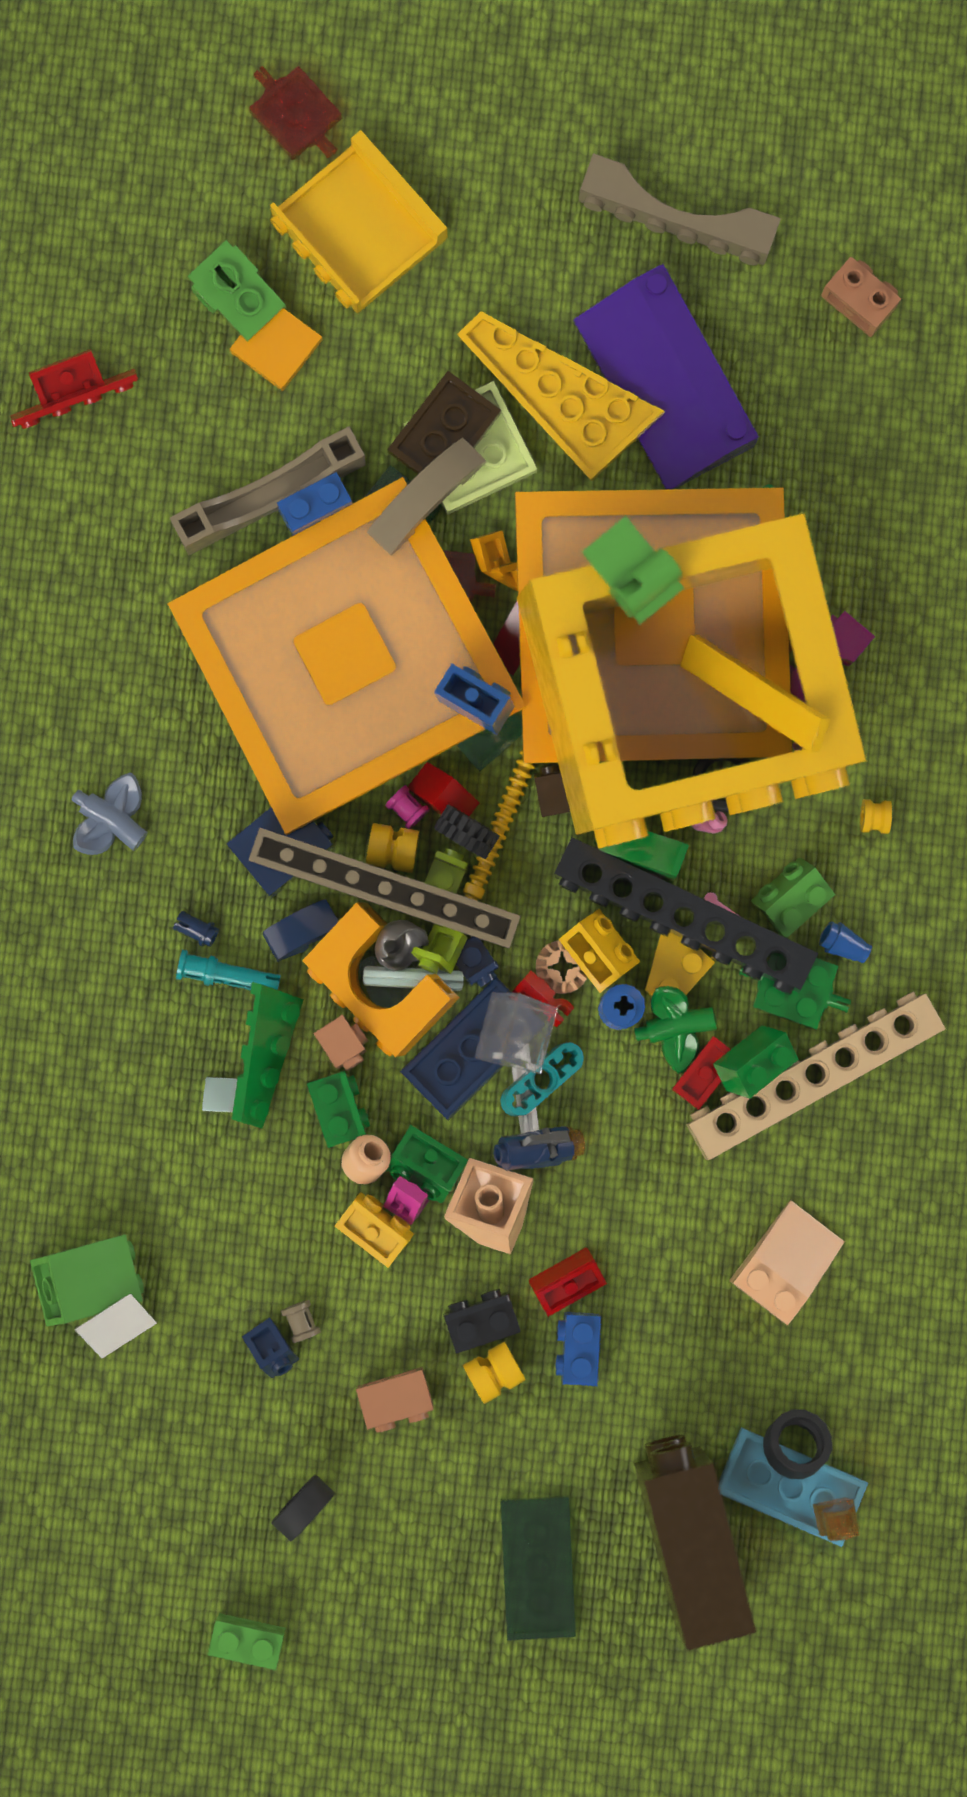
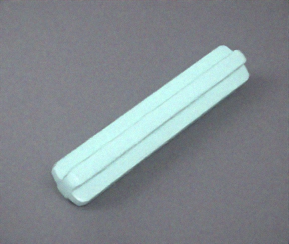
M366 966L363 971V983L365 986L414 989L426 975L434 973L416 968L392 971L386 967ZM438 970L437 975L453 991L462 990L463 972L452 971L449 974Z

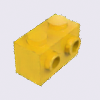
M600 909L587 916L558 939L599 993L641 962L634 954L632 947L623 940L613 927L611 920Z

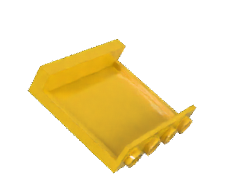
M362 130L351 137V146L281 205L277 206L274 202L270 205L272 214L270 221L281 235L287 233L294 241L292 246L303 260L308 257L316 266L313 270L324 284L330 282L337 290L335 295L346 309L351 306L357 314L447 239V227Z

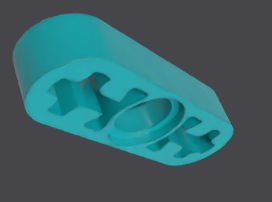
M568 1042L559 1044L550 1050L504 1090L500 1099L504 1112L514 1117L530 1113L581 1068L584 1060L581 1048L574 1043ZM561 1052H570L572 1054L569 1059L571 1065H561L558 1069L552 1066L558 1064L564 1058ZM539 1070L546 1071L550 1077V1083L546 1089H541L535 1084L534 1077ZM527 1090L533 1093L521 1100L523 1107H513L512 1103L515 1100L513 1094H523Z

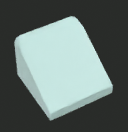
M206 1077L202 1111L233 1112L237 1079Z

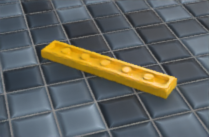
M690 635L680 665L681 667L808 751H820L830 722L828 717L700 635Z

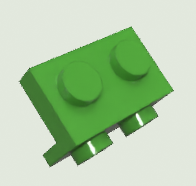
M798 858L796 861L789 863L783 872L771 883L763 886L751 902L764 913L779 935L787 938L835 894L813 865L802 858Z

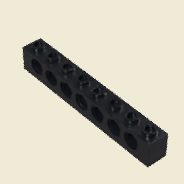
M573 837L554 872L555 877L560 880L558 885L573 893H577L578 889L589 893L590 901L605 908L610 903L621 909L620 915L634 922H637L639 918L651 923V930L666 937L671 932L682 938L681 944L695 951H699L700 947L713 952L711 958L729 966L732 961L743 966L742 973L756 980H760L764 976L774 981L773 987L788 995H791L793 991L800 993L818 956V953ZM587 868H599L602 871L601 879L596 883L586 882L583 879V874ZM621 881H626L633 887L631 894L624 898L616 896L613 892L614 886ZM655 895L662 899L663 906L659 911L650 912L645 909L644 901L649 896ZM680 910H688L693 914L694 921L689 926H679L674 920L676 913ZM712 924L720 925L724 929V937L719 941L709 940L705 935V930L708 926ZM741 939L751 940L755 945L754 953L749 956L739 954L736 950L737 942ZM774 953L781 954L786 960V966L779 971L772 970L767 965L768 956Z

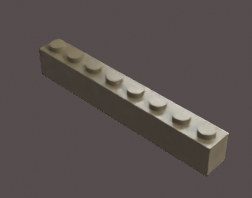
M259 828L249 857V861L506 948L511 946L520 919V915L263 828Z

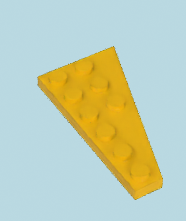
M482 311L457 334L591 481L665 413L664 410L638 398L633 393L616 386L563 355H559L541 343L524 336Z

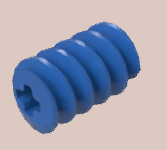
M627 984L616 985L609 989L601 998L598 1006L599 1016L603 1023L609 1028L616 1030L627 1029L638 1023L645 1010L644 998L640 991ZM620 999H623L625 1006H629V1010L624 1012L622 1016L619 1009L614 1008V1005Z

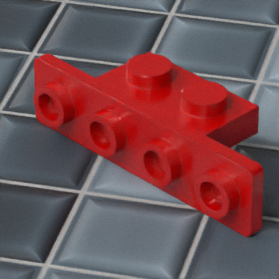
M89 349L29 372V376L41 404L10 415L13 427L21 425L22 429L29 428L40 423V417L52 413L53 417L61 416L72 410L71 406L83 401L84 405H89L101 400L103 393L114 390L115 393L127 391L133 388V382L138 380L135 369L103 380L92 350Z

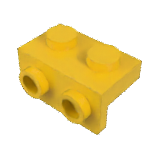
M360 1192L335 1224V1227L389 1268L411 1240L414 1233L409 1230L410 1225L404 1219L396 1215L392 1217L383 1210V1204L377 1198L369 1194L365 1196Z

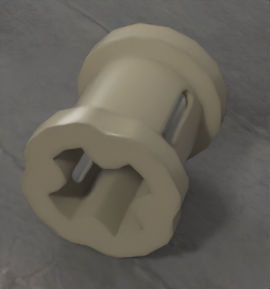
M309 1300L281 1310L282 1316L287 1317L293 1336L291 1339L293 1343L308 1339L321 1332L320 1328L315 1326L308 1308L311 1305Z

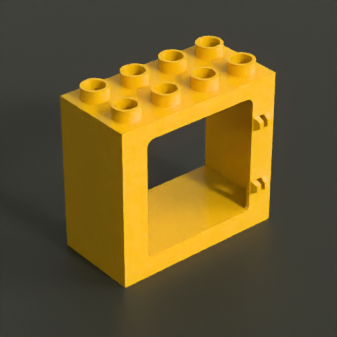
M804 513L663 547L662 549L675 560L681 569L682 577L678 580L683 585V590L773 569L806 704L830 719L819 752H810L807 749L643 790L630 788L625 779L584 614L620 606L608 592L609 586L592 565L531 579L517 596L576 835L594 831L599 849L648 836L644 821L646 817L660 814L663 830L666 832L716 819L711 802L713 800L725 798L729 815H734L783 802L779 787L781 783L791 781L795 799L850 785L846 767L864 762L866 758ZM575 634L579 654L572 656L573 650L570 638L568 637V635ZM600 741L602 742L606 762L599 763L598 749L594 744Z

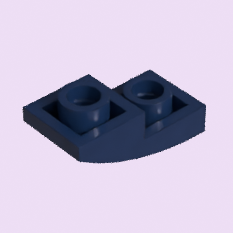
M324 899L280 920L264 930L262 935L277 962L306 951L309 944L323 939L339 921L327 900Z

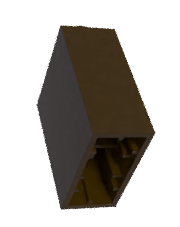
M685 1435L669 1436L645 1444L648 1460L634 1463L674 1624L686 1650L690 1651L757 1633L713 1462L700 1446L692 1448L691 1443L686 1442Z

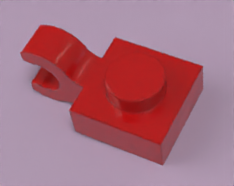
M530 971L512 991L536 1015L541 1011L555 1027H558L564 1020L557 1010L562 1011L563 1014L568 1016L574 1009L568 1000L553 998L556 992L549 987V984L543 978L538 977L533 971Z

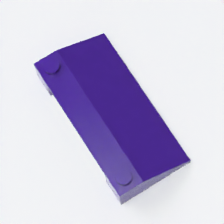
M664 264L631 280L573 320L605 379L665 411L638 438L665 489H675L755 447L759 436Z

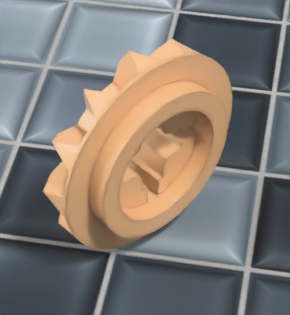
M558 940L547 944L540 951L536 960V974L538 977L543 978L556 993L567 994L579 989L586 981L587 976L578 964L577 967L567 970L565 981H562V976H560L558 970L548 969V966H553V964L559 962L560 952H563L566 963L577 964Z

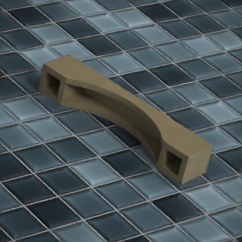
M596 154L592 155L578 200L590 210L597 212L605 210L614 213L616 218L624 222H633L634 220L646 224L649 230L656 233H664L666 231L675 234L679 240L688 244L698 242L708 246V249L714 253L721 255L729 253L738 256L742 262L748 265H765L781 219L752 208L716 216L696 215L679 211L661 203L647 193L632 177L625 164Z
M348 426L319 441L296 459L265 477L230 493L199 502L170 517L171 523L189 556L279 510L277 502L335 472H337L339 478H342L366 465L365 455L351 428Z

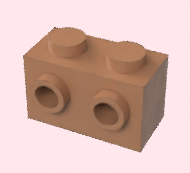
M852 257L845 262L826 284L821 294V297L869 337H872L895 311L902 299L898 296V291L893 285L886 281L881 282L873 275L872 269L861 260L856 261Z
M344 1015L339 1016L314 1033L335 1068L340 1069L344 1067L345 1070L349 1071L364 1061L361 1055L367 1052L363 1045L368 1040L357 1023L351 1026Z
M423 1367L356 1387L367 1430L375 1428L376 1433L395 1428V1421L408 1418L409 1423L424 1420L429 1417L428 1412L434 1410Z

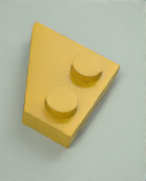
M671 932L668 937L660 934L645 991L652 997L656 988L672 986L680 989L687 995L715 962L701 949L695 951L681 944V937Z

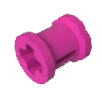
M406 785L398 790L385 805L389 810L393 809L406 822L405 827L407 829L413 828L430 810L427 805L422 806L409 793V788Z

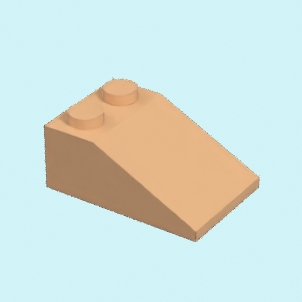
M790 1200L729 1281L781 1322L789 1325L808 1300L845 1241Z

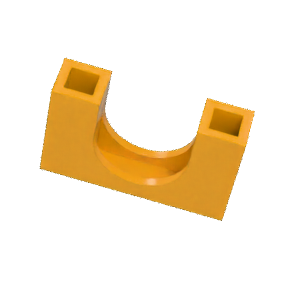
M356 902L302 961L309 968L307 970L309 976L319 984L324 983L332 991L330 997L342 1008L347 1007L355 1015L353 1018L354 1022L363 1031H370L378 1039L376 1044L386 1055H393L394 1057L405 1056L460 997L437 974H428L400 1003L393 1007H382L369 1000L360 987L358 968L364 953L377 940L379 933L387 923L367 902Z

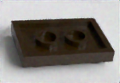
M447 371L387 449L388 453L418 475L433 460L461 438H464L475 448L501 415V409Z

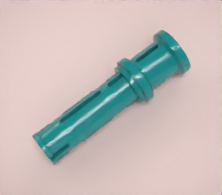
M182 949L176 979L181 980L185 977L203 981L204 985L207 986L213 985L215 982L251 990L252 982L278 990L281 977L279 974L218 962L219 959H216L215 956H210L209 958L190 955L187 950Z

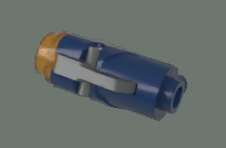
M567 1126L544 1128L523 1134L501 1137L498 1144L494 1147V1157L498 1164L497 1167L503 1168L506 1171L557 1166L562 1164V1162L573 1161L577 1159V1156H582L585 1151L583 1134L579 1129Z

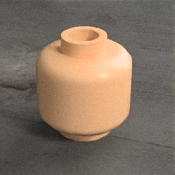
M366 1134L357 1137L345 1149L342 1156V1168L345 1175L358 1184L366 1185L375 1182L388 1169L391 1161L389 1148L382 1139L374 1135Z

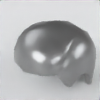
M396 920L388 923L379 933L375 945V954L379 963L392 971L405 969L413 961H419L411 952L414 947L420 948L422 945H429L427 933L407 920Z

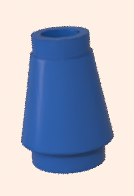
M832 921L829 922L819 940V945L825 948V952L860 963H864L867 960L872 949L871 945L841 922L838 924Z

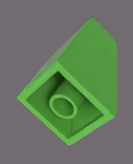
M126 1234L30 1260L46 1327L65 1324L100 1314L129 1294L138 1302L143 1301L141 1296L144 1292L143 1281L140 1275L135 1272L133 1265L135 1251L131 1241H127Z

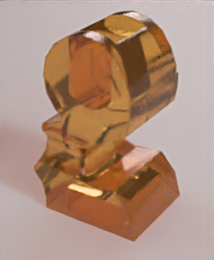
M844 1497L813 1504L819 1535L827 1536L828 1541L845 1540L860 1535L853 1498Z

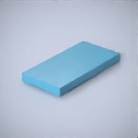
M741 1427L718 1482L721 1495L842 1547L868 1483L827 1464H824L814 1475L805 1479H789L778 1474L769 1465L764 1454V1437ZM779 1444L783 1454L793 1462L804 1464L813 1459Z

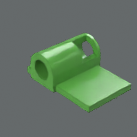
M225 240L187 277L193 283L191 289L198 300L210 312L215 313L218 310L248 342L286 304L257 274L258 269L236 245L232 247Z
M626 516L581 552L609 586L608 592L629 618L634 617L639 624L643 623L684 589L678 580L682 577V571L675 560L662 548L654 551Z

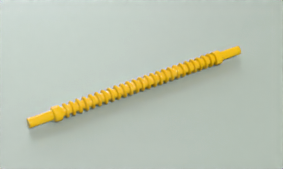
M523 750L520 751L522 758L516 760L518 767L512 769L515 773L514 777H509L511 785L505 787L508 792L506 795H502L504 802L498 804V807L501 809L499 812L494 813L497 819L496 821H491L492 831L500 837L486 859L480 856L476 857L479 863L473 866L475 873L469 875L471 882H467L463 889L465 897L475 901L483 898L485 893L483 885L489 883L486 877L492 875L490 868L496 866L493 860L494 858H499L497 850L503 848V845L500 843L502 840L507 839L504 833L505 831H510L508 823L514 822L511 816L517 813L515 806L521 804V801L518 800L519 797L525 795L522 789L523 787H528L526 779L532 778V775L529 773L530 770L535 769L533 763L523 764Z

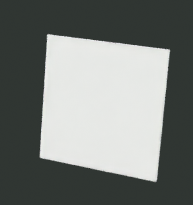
M129 1294L76 1328L75 1331L101 1358H104L157 1323L138 1301Z

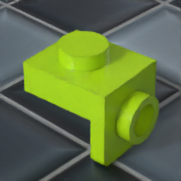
M434 924L428 936L429 945L424 946L423 949L414 947L411 953L420 961L419 966L422 969L437 974L438 970L451 974L467 941V937L462 932Z

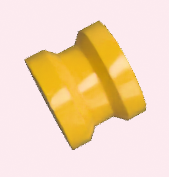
M863 799L860 811L861 833L879 830L881 834H889L892 822L891 801L884 800L881 803H873L870 799Z

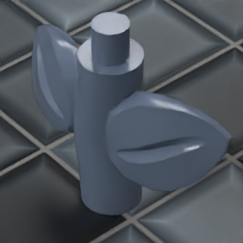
M132 773L124 774L113 781L105 791L104 800L94 793L88 796L81 790H77L71 800L81 807L79 812L88 817L79 824L73 837V847L77 851L88 855L101 854L110 848L115 840V835L133 851L144 841L148 832L130 817L140 808L142 801L139 783Z

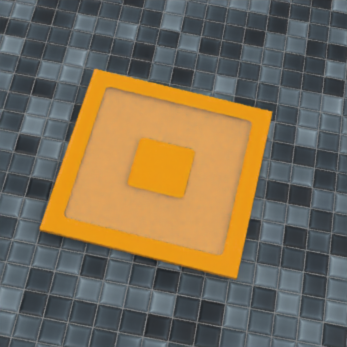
M403 477L167 603L286 835L485 730L482 726L439 702L434 694L435 689L451 663L461 669L467 666L482 676L480 680L491 686L493 683H496L511 693L509 697H511L515 706L509 716L526 708L522 697L426 519L414 529L415 533L392 556L367 533L380 514L407 486Z
M784 488L515 492L518 595L531 579L591 565L581 552L625 516L655 550L785 518ZM773 569L682 590L641 624L634 617L630 619L620 606L584 614L621 761L771 758L792 752V739L680 666L690 635H700L790 693L789 634ZM519 609L521 697L526 705V708L522 710L523 764L558 763ZM575 634L568 635L573 650L572 656L578 655L579 650ZM602 742L594 743L598 749L599 762H606Z

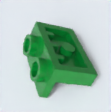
M344 1070L307 1083L328 1148L366 1135L365 1128L371 1127L365 1107L360 1109L357 1107L354 1096L359 1095L360 1092L354 1075L348 1077Z
M410 1125L392 1154L386 1171L390 1172L395 1180L401 1176L408 1182L416 1184L423 1192L428 1194V1200L443 1203L467 1164L468 1159Z

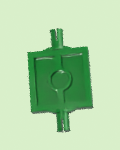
M774 953L769 956L767 965L772 970L779 971L786 966V960L781 954ZM816 958L800 993L795 991L791 995L783 993L773 987L774 981L762 976L760 980H757V993L752 1008L817 1030L822 1013L828 1006L847 1013L849 1007L845 1005H850L851 999L833 994V981L839 966ZM741 966L742 968L739 970V975L741 974V975H743V976L752 978V977H750V976H748V975L742 973L743 966Z

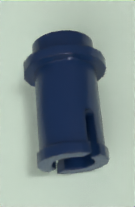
M181 911L177 917L179 923L175 922L173 930L199 941V945L202 947L204 945L211 947L219 932V929L214 927L215 923H206L187 914L185 911Z

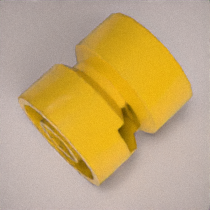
M373 823L366 864L379 868H385L388 864H391L396 871L413 873L420 831L400 828L398 832H395L392 826Z
M505 1341L488 1350V1357L477 1356L463 1365L484 1404L500 1396L501 1388L506 1387L510 1390L526 1381Z

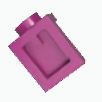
M399 1176L392 1185L383 1207L412 1225L429 1202L427 1199L428 1194L423 1192L416 1184L408 1182Z

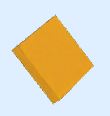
M283 308L248 342L240 335L229 350L230 353L281 391H284L323 339L321 335Z

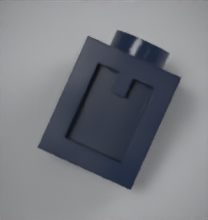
M472 936L466 941L456 962V966L463 972L464 978L471 987L477 983L481 988L497 977L494 971L499 968V965L494 961L479 938Z
M268 1318L242 1336L260 1369L270 1378L284 1375L299 1360L297 1354L289 1347L276 1323L271 1318Z

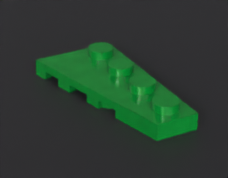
M252 982L250 994L255 995L253 1010H248L246 1025L250 1026L248 1044L242 1045L241 1058L245 1066L244 1073L239 1075L237 1079L232 1120L263 1129L304 999Z

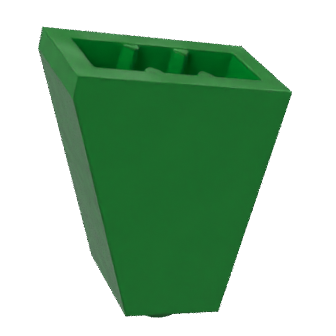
M647 831L648 836L598 849L653 876L672 883L678 876L689 845Z

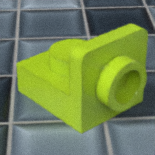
M447 848L444 853L437 851L424 883L457 894L468 867V863L463 861L464 855Z

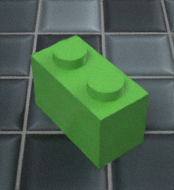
M219 1613L215 1621L208 1655L276 1670L286 1628Z

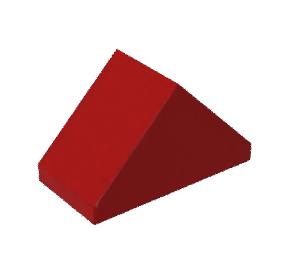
M426 762L408 785L411 793L440 815H442L449 804L470 816L480 804L457 780Z

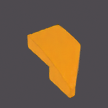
M503 530L470 539L481 572L518 591L517 562L511 563Z

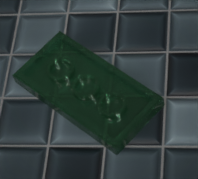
M569 1496L500 1499L507 1641L576 1637Z

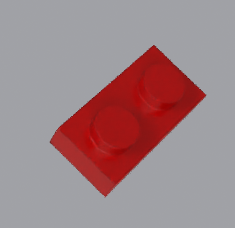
M712 1036L671 1090L695 1109L699 1110L721 1082L713 1063L731 1049L715 1036Z

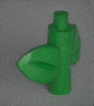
M661 986L656 988L651 997V1010L657 1018L646 1020L647 1026L634 1028L637 1041L650 1039L651 1044L662 1041V1052L666 1061L674 1071L681 1074L686 1071L699 1053L700 1043L696 1033L718 1030L713 1007L688 1010V998L680 989L672 986Z

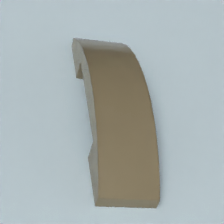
M461 438L433 460L396 496L372 524L367 533L392 556L415 533L414 529L460 484L464 485L486 463V460L464 438Z

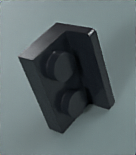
M500 1289L481 1294L482 1301L469 1305L468 1300H463L448 1306L450 1312L444 1313L443 1316L456 1354L521 1332L508 1292L501 1294Z

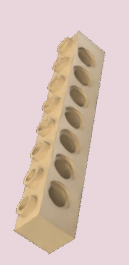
M913 991L898 999L896 1002L899 1007L887 1013L886 1009L882 1008L867 1017L870 1023L858 1029L856 1024L837 1033L840 1038L838 1041L828 1045L825 1040L808 1049L809 1057L800 1062L799 1060L753 1096L759 1098L763 1103V1111L760 1115L754 1117L747 1112L746 1104L749 1098L731 1092L720 1098L722 1105L710 1110L707 1105L692 1113L690 1116L693 1121L686 1124L705 1160H711L945 1030L946 1028L927 994L916 996ZM898 1016H904L909 1021L910 1027L905 1035L899 1034L894 1028V1021ZM869 1032L876 1033L880 1038V1046L876 1051L869 1050L865 1045V1036ZM840 1048L848 1050L851 1054V1062L847 1067H841L836 1063L835 1054ZM811 1064L817 1065L822 1071L821 1080L816 1084L809 1082L805 1075L807 1067ZM782 1080L789 1082L793 1089L791 1097L787 1100L780 1099L776 1094V1086ZM723 1113L731 1115L734 1120L732 1130L727 1133L721 1132L716 1124L717 1118Z

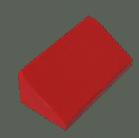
M588 1248L578 1251L535 1275L528 1281L548 1317L607 1284Z

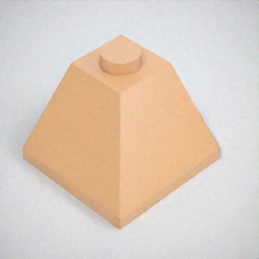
M469 1158L444 1217L478 1244L511 1255L524 1223L533 1178Z

